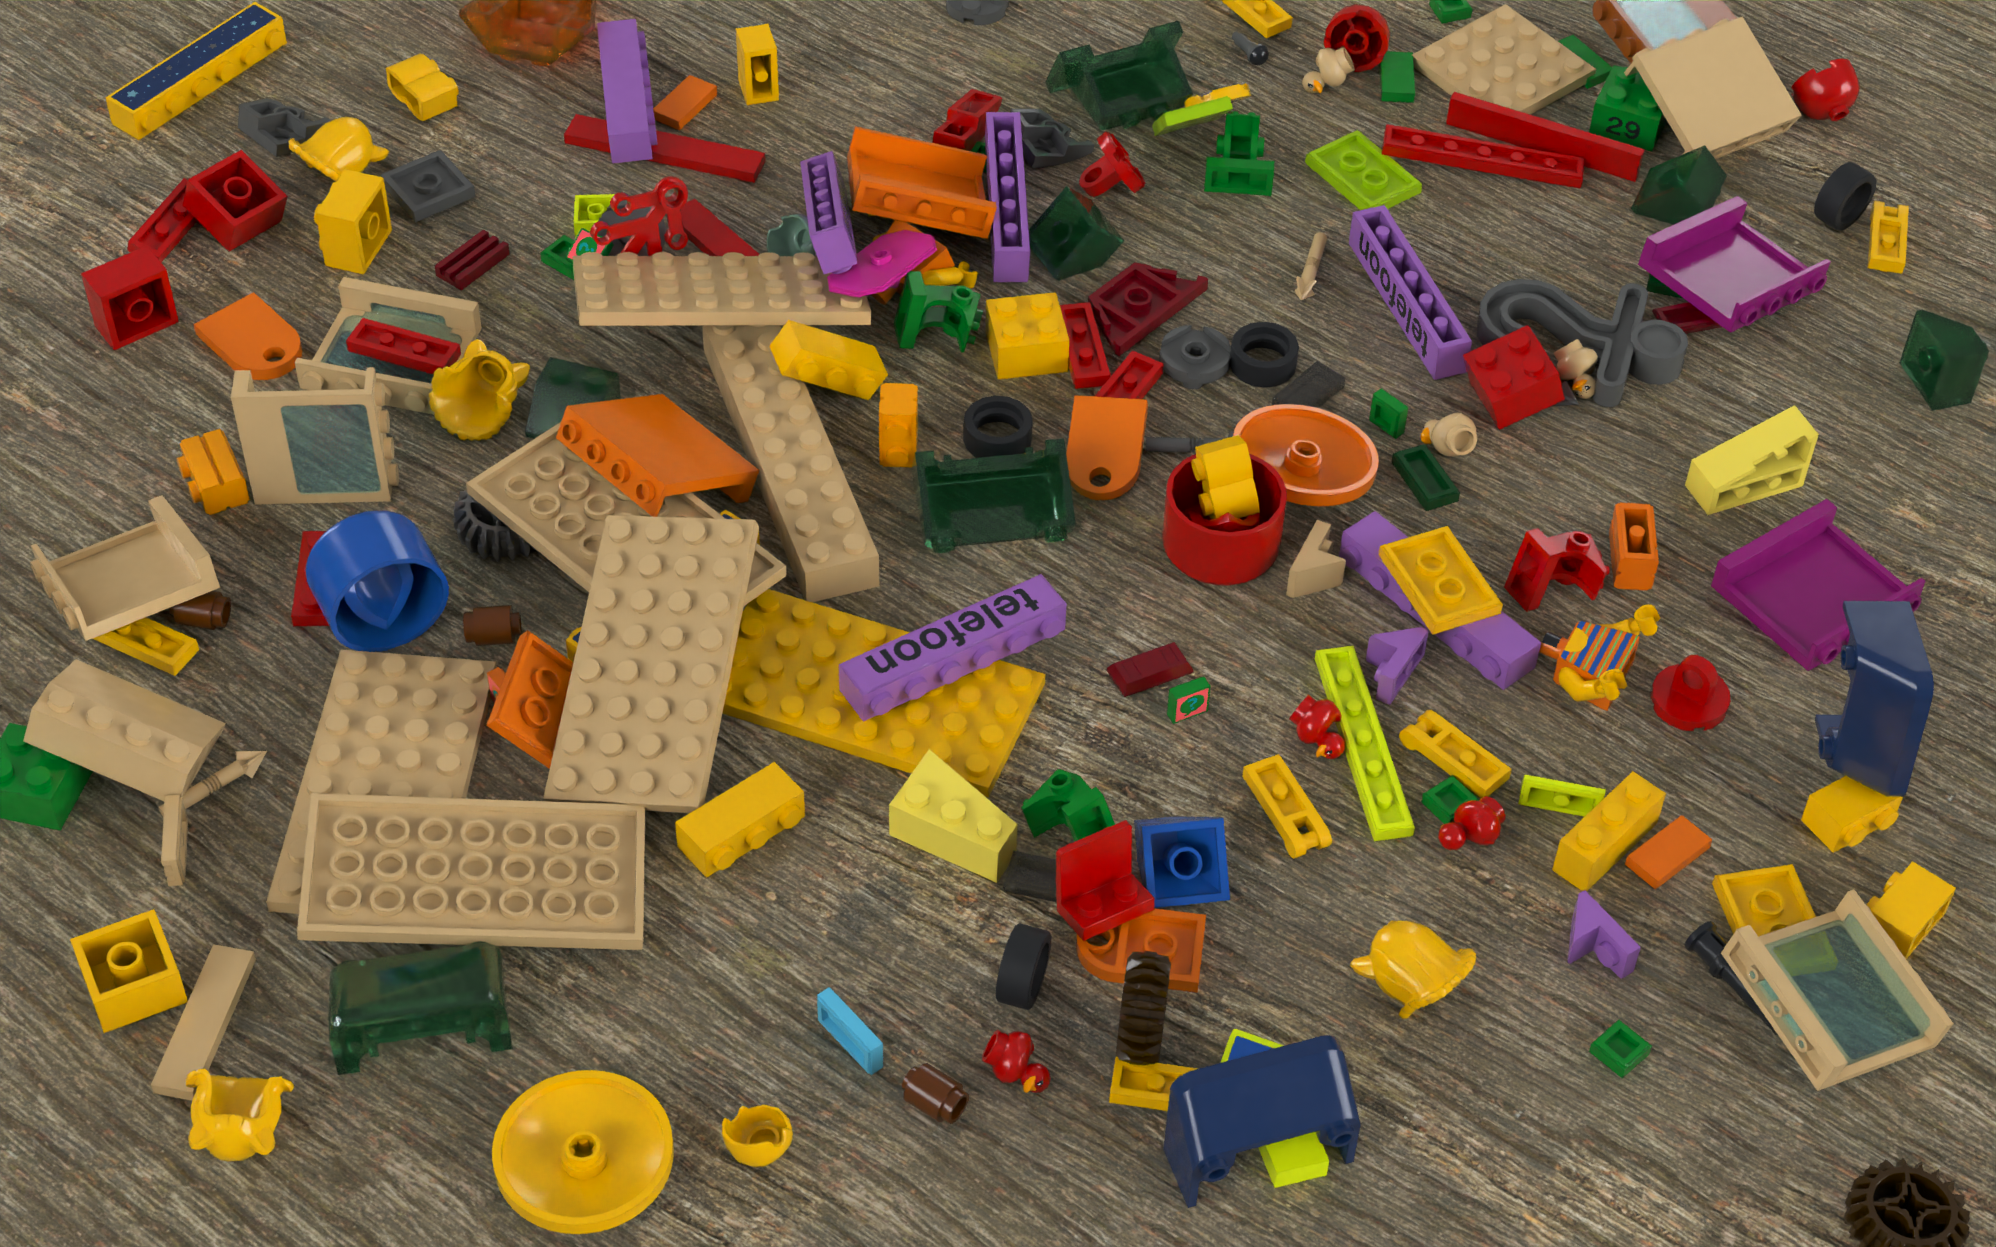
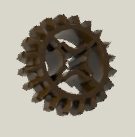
M1144 951V953L1132 952L1127 959L1116 1047V1057L1119 1060L1142 1066L1159 1063L1171 962L1168 956L1158 955L1157 952Z
M1904 1158L1898 1161L1895 1167L1885 1159L1879 1164L1878 1168L1870 1165L1864 1171L1863 1176L1859 1175L1854 1180L1851 1192L1848 1193L1845 1200V1208L1847 1210L1844 1215V1223L1851 1226L1849 1239L1861 1241L1859 1247H1964L1963 1243L1966 1242L1970 1233V1227L1967 1225L1970 1220V1211L1963 1208L1965 1204L1964 1195L1952 1194L1954 1191V1181L1943 1183L1939 1180V1169L1930 1174L1923 1171L1922 1161L1912 1168L1908 1166ZM1887 1196H1894V1197H1895V1198H1885V1199H1884V1202H1876V1200H1878V1199H1880V1198H1883V1197H1887ZM1930 1233H1940L1939 1235L1928 1239L1919 1238L1921 1236H1929Z

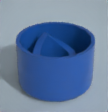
M383 510L366 511L339 521L324 532L316 541L306 562L308 586L334 636L341 644L356 651L381 652L411 642L426 632L437 621L448 600V581L420 530L410 519L395 512Z

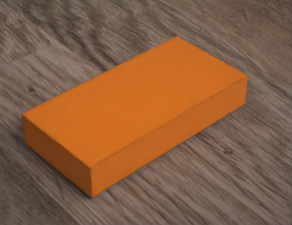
M689 75L653 108L655 120L680 131L717 96V86Z
M1681 815L1630 853L1626 858L1625 865L1656 890L1706 852L1711 846L1712 839Z

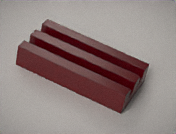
M483 229L434 265L436 276L462 291L510 255L509 244L504 241L499 243V238L494 235L489 238V233Z

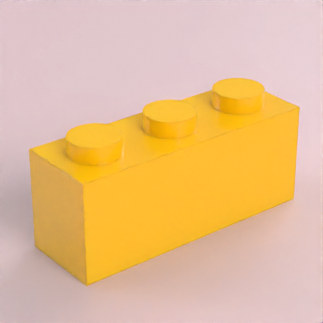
M788 320L769 345L783 376L869 400L888 376L875 346Z
M773 762L676 821L677 847L707 878L719 870L730 867L736 859L752 849L762 847L768 839L784 829H790L797 825L805 817L804 791Z
M1632 771L1560 839L1552 871L1581 891H1588L1658 823L1666 793Z

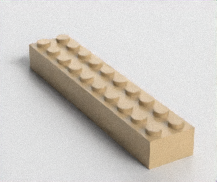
M702 325L704 353L747 459L760 470L756 481L804 599L809 602H816L879 587V554L804 381L781 374L769 347L780 332V325Z

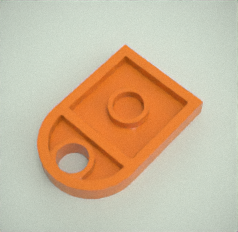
M254 292L193 324L196 335L234 371L250 370L253 380H270L284 376L295 368L294 362L296 359L302 358V346L297 331ZM275 357L282 358L281 360L275 362L268 361L271 358Z
M1074 396L1065 465L1068 480L1079 494L1093 500H1111L1122 496L1134 486L1140 473L1148 413L1147 400ZM1097 475H1106L1111 479L1107 485L1102 487L1091 484V480Z
M1154 908L1153 911L1099 934L1098 936L1108 940V943L1103 946L1091 945L1087 940L1083 941L1077 935V956L1082 966L1095 977L1108 982L1124 984L1127 959L1132 952H1157L1158 955L1168 956L1171 962L1168 989L1198 993L1206 915Z

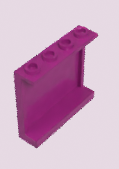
M1739 196L1648 236L1638 263L1640 267L1730 333L1743 326H1749L1766 315H1772L1778 309L1790 303L1794 304L1811 293L1820 291L1827 281L1826 273L1831 262L1825 259L1811 267H1807L1742 221L1748 203Z
M1828 499L1821 501L1718 560L1711 584L1712 588L1807 671L1822 663H1830L1841 652L1842 646L1848 645L1850 632L1842 608L1844 601H1910L1914 612L1921 604L1922 598L1920 596L1926 582L1921 577L1906 586L1833 525L1837 507Z

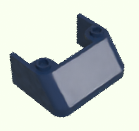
M1844 601L1842 608L1849 628L1850 638L1848 645L1842 646L1840 660L1842 669L1848 670L1851 682L1842 715L1816 714L1815 723L1819 735V757L1826 760L1829 768L1886 797H1904L1908 789L1933 698L1934 681L1932 670L1910 601Z
M1331 1035L1319 1036L1187 1072L1172 1083L1163 1150L1188 1208L1197 1205L1199 1182H1215L1226 1177L1230 1172V1168L1235 1163L1236 1153L1316 1132L1320 1143L1338 1147L1345 1164L1354 1162L1361 1123L1345 1054L1337 1038Z

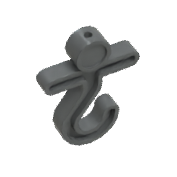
M1516 279L1502 282L1488 290L1480 302L1477 337L1482 346L1524 327L1513 320L1531 319L1542 325L1565 345L1579 339L1583 347L1593 349L1598 355L1597 363H1599L1593 399L1598 405L1603 407H1615L1621 402L1629 373L1636 379L1648 384L1661 385L1677 379L1682 372L1684 357L1688 347V338L1677 325L1664 320L1642 322L1648 291L1639 284L1630 283L1622 286L1612 321L1594 317L1558 287L1539 280Z

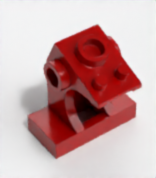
M1539 528L1526 531L1504 588L1526 612L1539 608L1549 581L1554 579L1563 585L1576 584L1593 601L1596 599L1599 590L1603 588L1604 578L1606 575H1609L1610 568L1604 565L1602 554L1597 549L1591 534L1573 531L1547 538Z

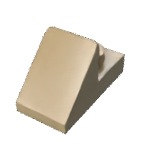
M1316 520L1290 568L1286 596L1295 598L1338 587L1343 583L1346 561L1341 557L1331 554L1334 542L1329 540L1331 524Z

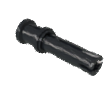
M1708 921L1699 926L1686 940L1685 948L1689 952L1695 951L1710 967L1709 973L1713 977L1723 979L1772 1032L1778 1035L1722 956L1721 952L1727 942L1716 932L1717 925L1713 921Z

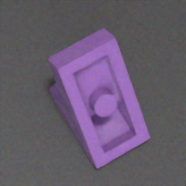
M1417 627L1371 635L1368 642L1366 661L1378 667L1374 676V681L1378 682L1377 700L1388 705L1394 700L1425 654L1428 629Z
M1586 890L1580 892L1572 917L1567 963L1571 964L1594 951L1599 961L1605 967L1610 968L1620 979L1634 972L1641 947Z

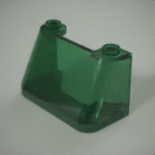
M1064 438L1045 440L1046 448L1035 451V453H1033V447L1025 448L1024 454L961 460H952L951 455H944L942 462L935 460L934 451L915 452L912 477L925 546L933 548L935 553H947L955 550L956 546L1045 538L1046 542H1059L1067 539V534L1075 529L1076 520Z
M480 941L470 945L360 961L347 960L340 963L330 972L328 1032L338 1075L360 1072V1059L369 1052L370 1058L379 1057L378 1044L465 1031L467 1043L476 1042L475 1036L489 1042L491 1052L513 1049L502 953L498 947L487 942Z

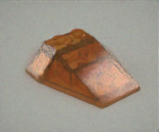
M472 0L459 9V16L489 53L501 55L500 57L504 60L515 61L525 59L530 60L536 66H549L595 29L596 0Z

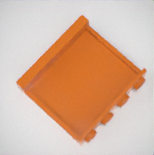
M855 126L847 155L852 211L988 239L997 207L996 202L986 200L982 173L987 155Z
M663 394L568 405L556 435V439L653 517H658L665 496L719 488L736 503L748 502L760 471Z

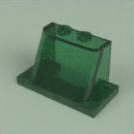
M1179 20L1149 28L1141 44L1094 56L1090 44L1059 52L1045 81L1049 93L1071 88L1101 130H1108L1119 126L1130 128L1140 123L1141 120L1148 118L1157 120L1166 112L1185 106V100L1192 97L1193 92L1174 49L1183 34Z

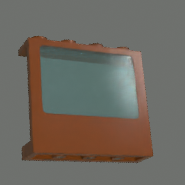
M1596 0L1593 4L1595 20L1598 21L1630 63L1633 62L1632 57L1645 48L1654 50L1669 39L1676 38L1678 41L1696 29L1702 28L1705 31L1723 19L1727 18L1729 21L1737 19L1722 0Z

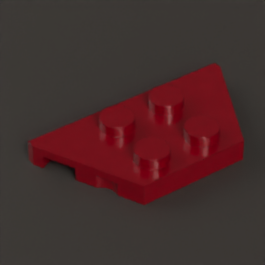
M1134 262L1089 295L1088 302L1091 303L1094 318L1114 353L1121 356L1208 289V278L1199 275L1196 281L1177 278V271L1157 269L1151 265Z

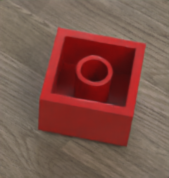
M240 150L187 180L183 206L230 252L280 223L288 196Z
M148 246L81 273L94 325L113 350H117L179 322L167 269Z
M1529 325L1463 355L1469 382L1499 430L1565 400L1559 372Z

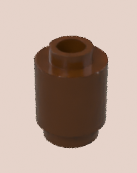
M211 591L170 607L169 613L174 615L176 624L215 630L216 627L225 628L230 618L231 599L222 596L221 592Z
M512 605L474 607L473 611L464 612L463 627L466 643L475 642L476 646L514 644L515 636L522 634L520 612H513Z
M928 1063L922 1064L919 1068L917 1066L911 1068L902 1082V1089L905 1090L904 1101L938 1122L946 1121L949 1124L956 1122L964 1112L969 1101V1094L963 1090L961 1083Z

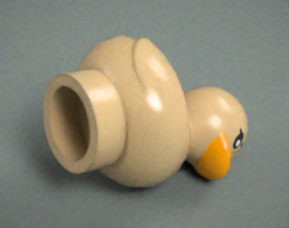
M1344 47L1338 50L1333 48L1320 49L1315 61L1320 72H1308L1302 80L1304 90L1309 93L1319 92L1321 94L1325 83L1333 87L1344 83L1346 75L1355 70L1347 50Z
M1576 339L1553 354L1558 361L1556 369L1559 372L1560 379L1573 380V393L1578 398L1588 399L1595 394L1596 380L1590 375L1595 370L1598 355L1593 349L1583 347L1579 339Z
M1452 413L1440 420L1432 419L1426 422L1422 429L1421 441L1424 444H1433L1434 448L1445 456L1466 455L1476 446V426L1468 416L1462 413Z

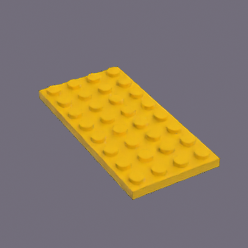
M767 589L750 601L742 612L722 714L911 774L930 749L980 793L989 798L1045 685L1046 674L997 660L986 668L973 671L951 684L940 686L925 693L918 699L907 701L892 708L883 715H877L863 722L839 690V664L910 632Z

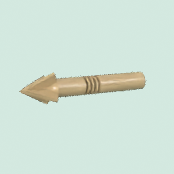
M1322 232L1314 235L1302 276L1296 277L1298 288L1295 290V293L1300 300L1315 295L1312 287L1317 282L1315 277L1327 242V236Z
M235 751L236 761L187 790L183 797L185 810L212 794L213 791L219 790L220 787H224L244 774L252 779L267 751ZM162 804L158 809L164 818V804Z

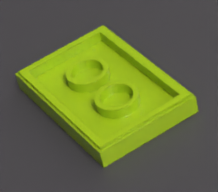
M1226 96L1166 112L1153 123L1154 135L1158 136L1218 120L1233 109L1231 99Z
M1358 130L1306 154L1305 163L1359 210L1383 205L1389 209L1420 194L1422 190V183L1390 156L1382 155V150Z

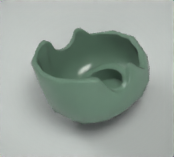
M804 214L782 216L781 220L783 222L781 225L768 231L766 246L768 252L778 254L779 256H794V254L802 252L815 256L816 252L809 234L808 219Z

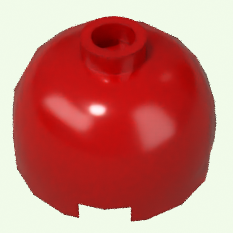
M1360 4L1346 6L1335 13L1329 22L1325 32L1324 47L1333 48L1334 50L1344 47L1351 57L1355 69L1354 72L1371 70L1381 63L1388 50L1390 30L1386 19L1374 8Z
M1844 58L1829 61L1830 68L1818 73L1813 68L1796 80L1791 87L1794 92L1791 95L1797 107L1804 115L1810 119L1838 121L1849 114V108L1855 103L1860 89L1857 74L1850 60Z

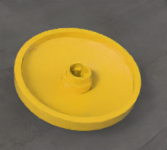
M580 1070L547 1078L526 1090L509 1106L502 1116L492 1144V1162L496 1182L507 1203L527 1221L541 1228L566 1234L601 1232L617 1227L639 1215L657 1198L664 1188L672 1169L674 1156L671 1125L664 1108L654 1095L645 1087L627 1077L597 1070Z

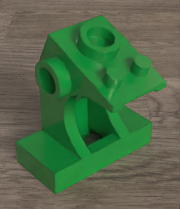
M1237 111L1226 113L1224 135H1217L1216 154L1222 155V158L1207 157L1204 192L1272 195L1275 161L1257 160V157H1263L1265 137H1258L1260 115H1256L1253 112H1249L1247 115L1239 114Z
M921 271L908 272L893 324L899 348L913 349L918 333L926 327L934 326L942 327L947 335L956 337L960 351L964 352L967 343L974 345L976 336L970 335V331L978 332L984 311L977 308L981 294L972 291L966 286L924 285ZM941 305V306H946V307H931V306Z
M1057 769L1030 799H1025L1021 807L1034 838L1052 827L1065 824L1069 827L1074 841H1078L1104 828L1115 825L1104 795L1097 787L1091 789L1080 775Z

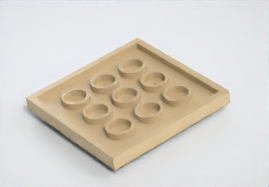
M1506 4L1412 54L1414 68L1451 96L1454 92L1530 115L1585 85L1587 78L1596 73V68Z

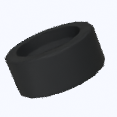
M1847 162L1841 165L1830 175L1818 193L1814 204L1815 216L1835 230L1842 231L1850 227L1864 213L1873 198L1877 183L1875 176L1856 163Z
M1255 322L1241 327L1233 335L1231 343L1230 367L1232 372L1241 381L1251 386L1263 388L1279 386L1289 381L1295 374L1299 344L1296 336L1287 328L1270 322ZM1254 348H1267L1280 353L1283 357L1275 361L1266 362L1249 357L1245 352Z
M994 395L981 398L972 403L964 415L963 441L966 449L975 458L987 463L1002 464L1015 461L1024 456L1031 447L1033 417L1030 410L1022 402L1011 397ZM1004 422L1014 426L1018 431L1005 437H992L981 433L978 428L987 423Z
M1021 923L1015 925L1007 941L996 983V999L998 1002L1025 1010L1033 1007L1040 992L1049 961L1052 939L1050 931Z

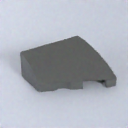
M265 98L239 104L238 129L278 157L293 152L289 149L288 141L294 138L295 141L302 144L311 138L325 123L331 120L323 117L321 120L311 121L304 118L305 110L288 107L281 102Z
M1011 109L1010 111L1020 112L1023 157L1032 168L1068 163L1082 158L1093 151L1094 144L1090 140L1077 142L1069 137L1071 128L1055 121L1041 109Z

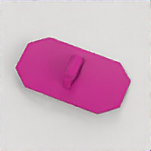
M909 230L880 236L856 254L858 264L852 265L846 272L829 274L827 277L829 292L858 298L883 292L889 287L897 288L903 276L937 251L934 236Z

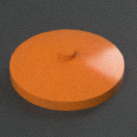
M1271 405L1248 413L1237 423L1234 429L1233 436L1239 435L1246 442L1249 454L1266 461L1280 474L1286 486V501L1307 506L1341 505L1363 496L1369 491L1375 481L1379 456L1374 443L1355 424L1332 412L1305 405Z

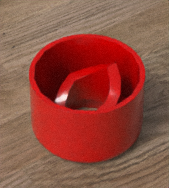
M1196 454L1179 463L1170 474L1166 487L1162 540L1170 561L1187 576L1212 585H1237L1261 576L1274 564L1281 546L1287 491L1280 474L1261 458L1249 454L1260 513L1242 518H1236L1229 512L1215 519H1211L1209 515H1203L1198 495L1203 493L1202 481L1196 480L1191 460L1196 458Z

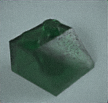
M1705 145L1650 168L1631 209L1635 214L1674 225L1712 208L1721 193V188L1727 174Z
M1068 186L1063 189L1029 229L1030 248L1058 281L1103 266L1124 242V239L1094 202Z
M1922 309L1917 310L1899 363L1931 410L1934 411L1971 403L1988 358L1989 350L1986 343L1980 339L1971 326Z
M550 357L536 380L525 430L526 437L535 439L560 423L568 405L621 399L619 374Z

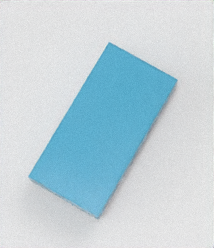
M830 987L817 995L818 1021L868 1074L873 1075L882 1069V1041Z

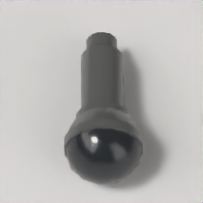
M1238 31L1232 34L1234 43L1246 52L1248 61L1252 65L1259 66L1267 61L1269 52L1264 44L1255 43Z

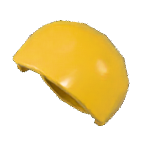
M759 1105L747 1108L741 1106L737 1116L732 1121L724 1118L722 1121V1136L726 1148L737 1162L756 1168L773 1163L784 1154L792 1142L793 1132L790 1119L777 1107Z

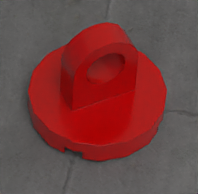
M1106 131L1097 138L1098 144L1105 155L1084 170L1080 176L1079 185L1089 196L1095 197L1123 180L1129 189L1136 193L1145 186V180L1138 167H1133L1131 164V160L1128 157L1129 154L1113 134Z
M1689 655L1680 664L1668 666L1657 674L1650 691V700L1652 699L1653 709L1657 716L1668 725L1683 731H1694V728L1704 727V730L1713 729L1724 720L1731 703L1730 690L1726 683L1718 676L1713 664L1699 655Z

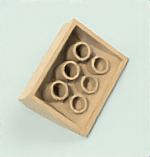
M76 659L49 682L32 707L23 742L165 801V796L180 794V797L183 799L224 730L226 723Z

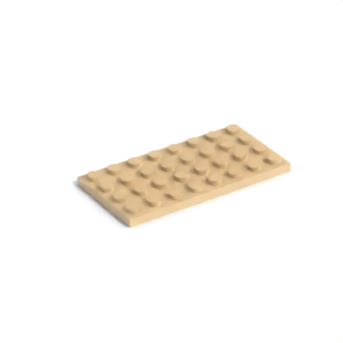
M586 252L581 256H573V274L579 326L785 325L788 320L805 325H871V309L867 296L857 298L829 292L827 277L831 273L823 274L817 256L810 253L802 252L796 253L794 256H779L775 253L766 252L759 254V256H744L741 253L730 252L723 256H709L706 253L694 252L688 256H673L670 253L658 252L652 256H638L635 253L622 252L617 254V256H602L596 252Z
M560 422L466 483L467 493L589 592L606 516L651 515L556 439ZM692 492L665 496L658 517L725 519ZM756 543L744 606L786 577V565L758 543Z
M606 516L544 792V801L630 804L645 807V811L691 813L704 805L759 532L756 520Z
M340 650L266 903L269 912L299 914L311 793L466 799L491 699L487 672L497 668L496 661Z
M311 793L297 939L308 941L642 950L645 807L630 804Z

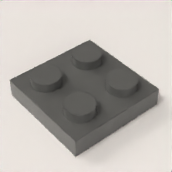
M441 150L380 175L384 178L385 189L414 222L428 218L431 215L476 197L473 184Z

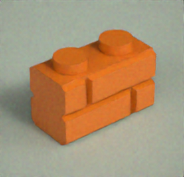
M1622 502L1615 504L1613 519L1609 528L1613 586L1617 589L1646 591L1652 589L1655 578L1654 574H1656L1659 563L1658 550L1656 549L1657 539L1653 506L1650 504Z

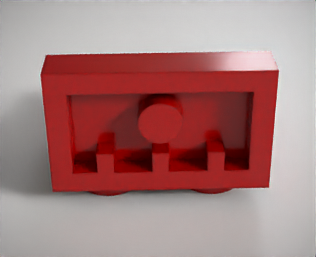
M1126 820L1078 841L1069 843L1056 851L1057 912L1083 941L1154 910V897L1132 874V826Z

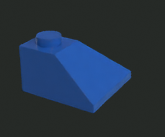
M1173 816L1134 820L1137 862L1142 885L1154 897V908L1230 900L1223 817Z

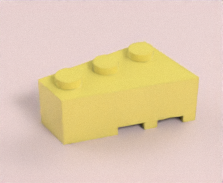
M1794 405L1692 459L1685 486L1707 515L1802 487L1819 434Z
M929 749L889 804V835L996 883L1016 856L1018 824Z

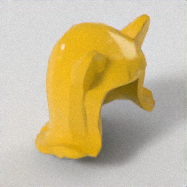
M346 116L325 123L311 138L302 144L295 141L294 138L288 141L289 149L298 154L310 168H316L334 181L339 179L345 169L362 173L370 162L381 161L389 154L386 148L373 144L369 129L363 122L357 118Z
M476 339L467 346L461 360L450 367L438 368L434 372V377L431 381L432 391L428 396L430 398L429 405L434 412L435 419L440 421V426L447 429L448 433L451 435L457 434L460 440L480 441L481 439L487 440L492 438V435L498 434L500 428L509 419L512 403L517 396L518 388L523 386L528 379L530 365L522 362L512 364L500 353L494 350H487L481 340Z
M1392 920L1376 933L1370 946V954L1353 959L1350 966L1359 975L1375 979L1380 989L1386 995L1403 1004L1404 1007L1398 1015L1402 1019H1408L1416 1009L1433 1004L1437 1000L1444 998L1453 990L1452 988L1458 986L1461 980L1465 979L1469 972L1472 971L1476 963V952L1470 948H1461L1455 951L1435 932L1422 924L1411 921Z
M205 1068L198 1069L197 1071L194 1070L187 1074L186 1086L189 1088L197 1087L191 1104L193 1126L188 1136L191 1149L200 1150L206 1148L216 1159L226 1162L244 1161L256 1152L261 1155H269L275 1146L273 1132L281 1114L280 1095L283 1092H292L294 1084L291 1081L282 1078V1076L263 1079L210 1075Z

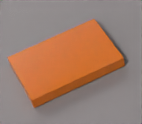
M527 630L519 636L486 726L550 769L573 662Z

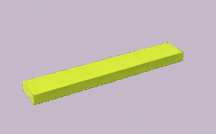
M1354 646L1316 650L1315 662L1327 699L1335 703L1342 715L1341 721L1335 723L1338 733L1345 742L1344 751L1373 840L1381 841L1413 836L1415 826Z

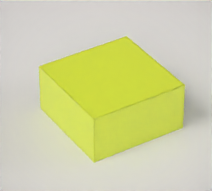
M615 194L575 195V238L581 228L590 231L592 225L598 222L602 214L607 211L611 198Z
M1316 1132L1258 1147L1274 1188L1327 1176L1329 1159Z

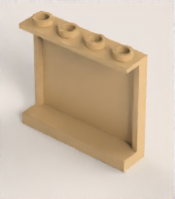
M1743 16L1729 21L1727 18L1723 19L1705 31L1702 28L1696 29L1678 41L1676 38L1669 39L1654 50L1645 48L1632 57L1633 62L1624 72L1626 76L1639 72L1684 148L1685 152L1677 159L1682 172L1784 133L1802 116Z
M163 495L148 500L155 521L55 560L48 561L37 544L31 545L36 559L30 561V565L38 583L42 582L48 598L53 599L59 614H63L71 631L78 629L85 641L220 588L209 553Z

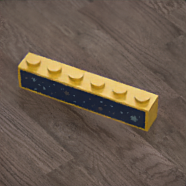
M253 2L107 96L106 102L111 123L137 140L142 139L285 45L287 41L282 17L257 2Z

